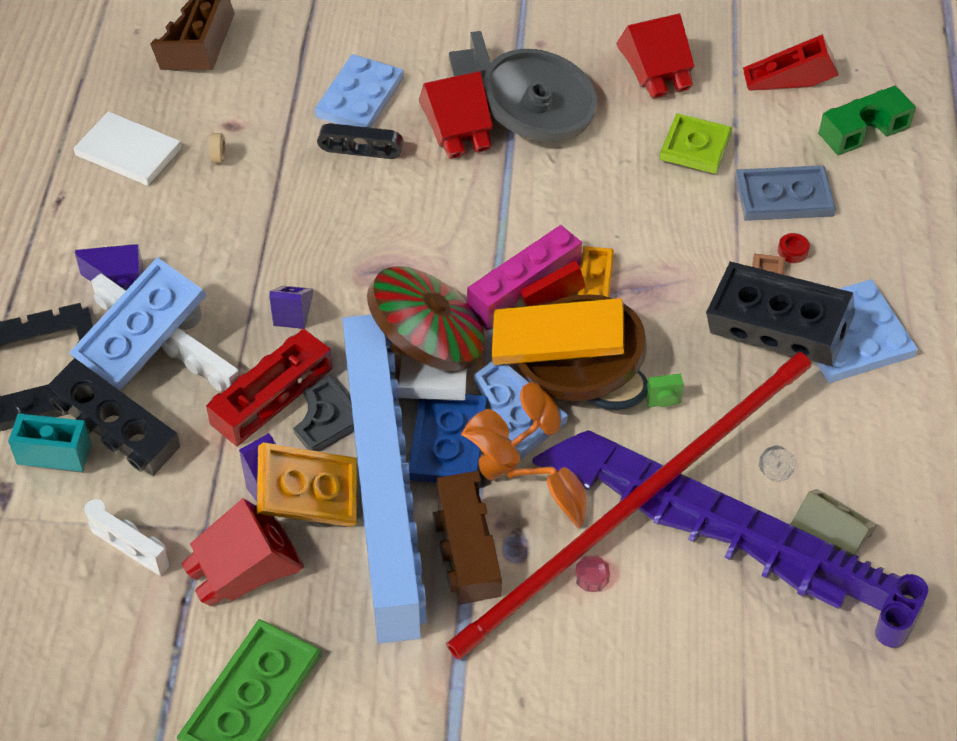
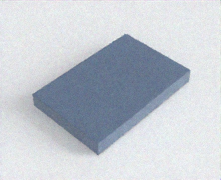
M824 165L736 170L735 179L745 221L833 217L835 215L836 208Z

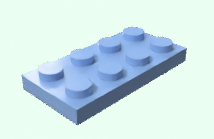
M157 257L69 353L73 358H76L121 391L207 295L203 289Z

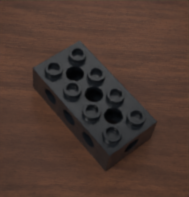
M730 261L706 311L711 334L792 356L802 352L810 361L833 367L855 315L854 294L850 291Z

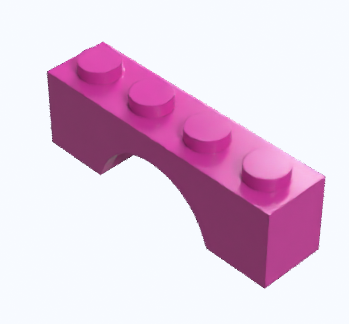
M559 225L467 287V304L475 312L481 325L487 330L491 329L494 321V309L514 308L521 297V289L573 261H576L580 266L582 241L565 227Z

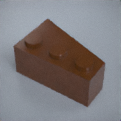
M479 470L437 478L438 511L432 512L433 523L436 533L442 532L444 540L439 541L443 562L449 561L451 571H447L448 586L450 592H457L459 605L501 597L502 577L493 535L489 533L485 515L488 514L486 503H481L479 495L481 482Z

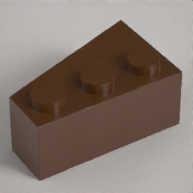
M188 0L180 9L182 15L175 22L170 21L165 26L167 32L160 39L155 38L150 43L160 70H213L235 15L231 1Z

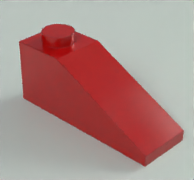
M823 34L743 67L749 91L812 87L839 76L834 55Z

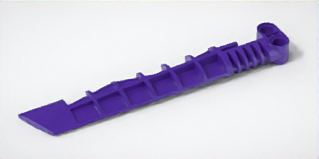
M590 430L570 437L532 459V463L541 468L554 467L557 471L563 467L570 469L578 477L586 490H590L599 479L622 496L620 501L664 466ZM683 474L676 477L639 508L641 512L658 525L662 524L691 532L688 540L695 542L702 535L731 543L725 555V558L731 560L739 548H741L765 566L762 577L767 579L773 572L798 591L797 594L802 597L808 594L840 609L846 596L849 595L880 610L875 635L881 644L890 648L902 646L907 641L922 612L928 594L927 583L918 575L905 574L899 576L895 573L887 575L883 573L884 568L882 567L872 568L870 567L871 562L866 561L862 563L858 561L859 556L857 555L851 558L846 555V550L837 551L834 549V544L823 541ZM903 595L911 596V597H913L914 599L906 598V597L903 596ZM888 622L897 623L900 627L892 626Z

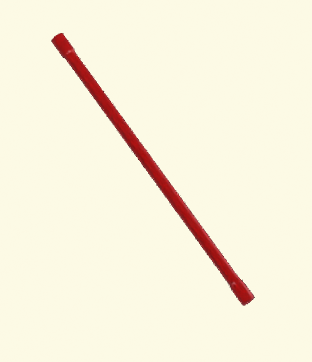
M802 352L796 353L779 367L774 375L501 601L450 639L446 646L451 654L458 660L465 657L483 642L490 632L784 387L792 384L812 366L810 359Z

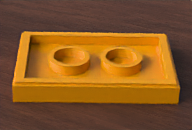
M263 442L258 446L257 514L348 527L356 525L357 458Z

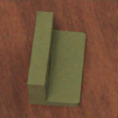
M819 489L808 492L790 524L823 541L834 544V549L837 551L846 550V555L851 558L856 555L864 539L871 537L877 526L874 522Z

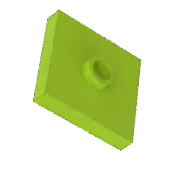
M676 113L660 151L659 160L717 174L733 127Z

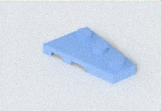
M493 361L474 375V383L481 395L487 396L489 409L497 412L506 422L509 429L508 439L513 441L532 426L534 421L526 414L520 400L522 387L529 383L508 364L493 365ZM558 407L561 416V428L567 423L568 415ZM539 426L535 432L514 447L518 451L520 459L549 436Z

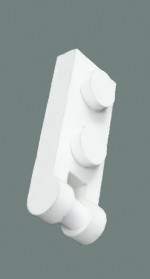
M94 499L85 505L84 511L93 534L160 577L170 567L166 555L167 549L159 539L153 536L150 538L146 537L129 520L124 519L121 521L108 513L102 500Z

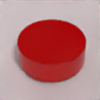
M785 234L779 240L778 255L785 257L786 262L800 263L807 258L810 243L801 234Z

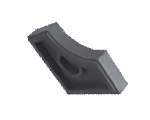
M331 375L303 390L304 398L308 403V411L304 419L293 430L307 450L321 451L354 431L351 399Z

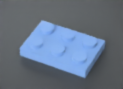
M351 54L315 107V117L336 124L371 128L404 78L403 69Z

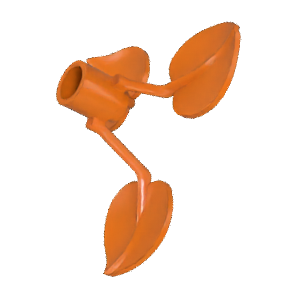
M529 382L522 387L520 392L522 407L529 418L534 421L532 426L511 441L508 439L509 429L504 419L497 412L486 409L470 419L461 435L475 443L484 453L479 458V468L484 477L490 481L505 474L510 479L521 475L549 474L547 485L551 495L578 529L583 525L585 519L587 498L581 481L570 469L566 467L558 471L554 467L516 469L517 464L520 462V456L514 448L535 432L539 426L545 434L551 436L559 430L561 425L560 412L553 398L539 384Z

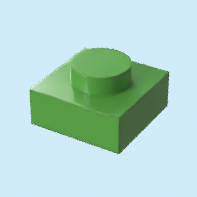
M681 373L648 377V394L646 396L648 407H669L673 404L681 403L684 386Z

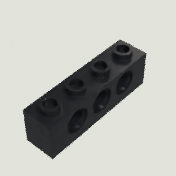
M76 358L47 385L51 397L50 404L63 415L68 412L76 418L75 420L85 421L89 434L93 431L99 435L101 442L112 452L116 453L118 450L127 456L126 459L129 464L140 472L146 470L154 476L180 448L177 432ZM86 397H92V398H93V399H92L90 402H88V403H84V404H83V403H79L80 400H82L83 398H86ZM110 416L119 417L114 422H105V419ZM141 434L145 436L140 441H130L134 435Z

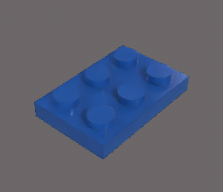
M465 394V400L419 399L409 462L410 480L437 483V478L478 470L481 449L461 434L474 415L486 410L487 396Z

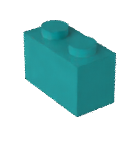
M19 413L8 440L18 465L80 472L84 470L92 445L85 421Z

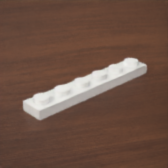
M101 273L91 280L95 292L94 300L104 310L110 309L125 293L123 288ZM177 328L161 345L163 351L169 357H176L181 360L193 374L197 375L199 373L205 377L217 391L226 390L239 377L237 368L180 328Z

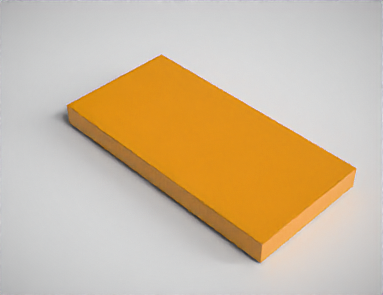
M622 298L494 309L493 365L624 354V305Z

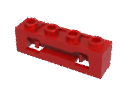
M304 328L294 336L288 337L283 345L273 353L264 356L259 364L246 374L240 375L230 387L222 393L216 394L206 405L210 425L238 447L303 394V390L314 385L333 369L331 349ZM309 370L312 371L311 374H309L304 380L298 383V379H300ZM257 413L258 417L242 428V425Z

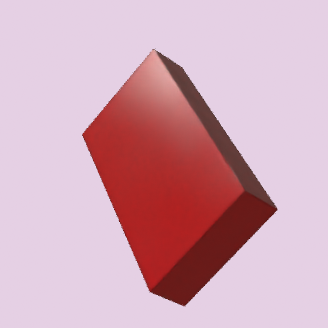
M573 261L521 289L520 293L525 307L539 306L568 297L585 288L586 285L580 266L576 261Z

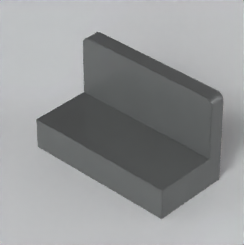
M481 31L470 32V49L449 52L453 76L480 71L483 81L486 70L490 65V60Z

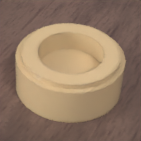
M211 133L209 153L211 162L223 163L225 160L226 139L223 133Z

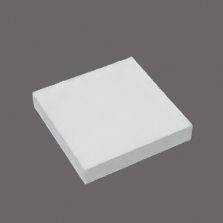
M402 357L398 386L399 397L409 399L465 400L467 369L461 371L440 370L423 364L412 357Z

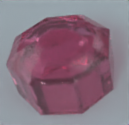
M584 556L576 564V584L586 592L601 591L609 583V564L599 556Z

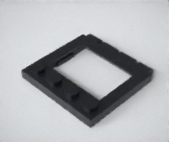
M80 302L59 307L60 315L54 316L53 310L50 309L27 315L28 322L22 323L21 317L0 321V346L72 328H77V335L80 341L93 327L89 308L82 309ZM47 385L0 396V431L12 429L18 413L55 418L64 415L50 404L51 397ZM92 397L83 398L82 400H80L79 403H83V404H84V403H88V402H90L93 398H92Z

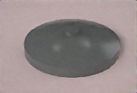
M517 49L503 53L490 63L483 79L489 112L493 117L512 132L533 140L556 142L571 139L581 134L591 123L597 107L596 92L587 75L571 61L544 50Z

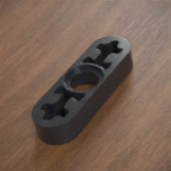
M333 123L324 124L320 128L317 139L318 146L326 152L384 159L399 157L404 143L402 135L394 130ZM361 138L365 140L367 144L356 143L353 139Z

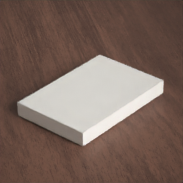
M107 112L73 149L75 155L149 186L182 149L181 141Z

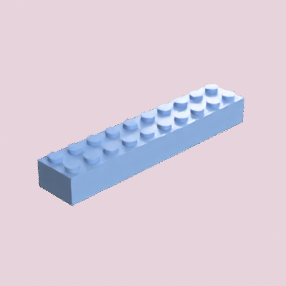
M372 314L342 317L377 644L421 639L420 625L427 624L424 584H422L421 559L417 548L416 522H414L413 498L409 487V467L405 456V437L402 434V414L398 403L399 393L394 373L395 361L394 353L391 349L392 341L376 324Z

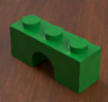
M894 85L823 112L818 134L839 156L862 147L867 126L879 129L886 137L910 128L916 106Z

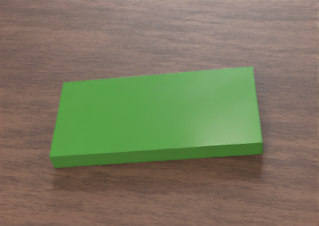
M258 619L177 735V740L265 741L322 656L321 649Z

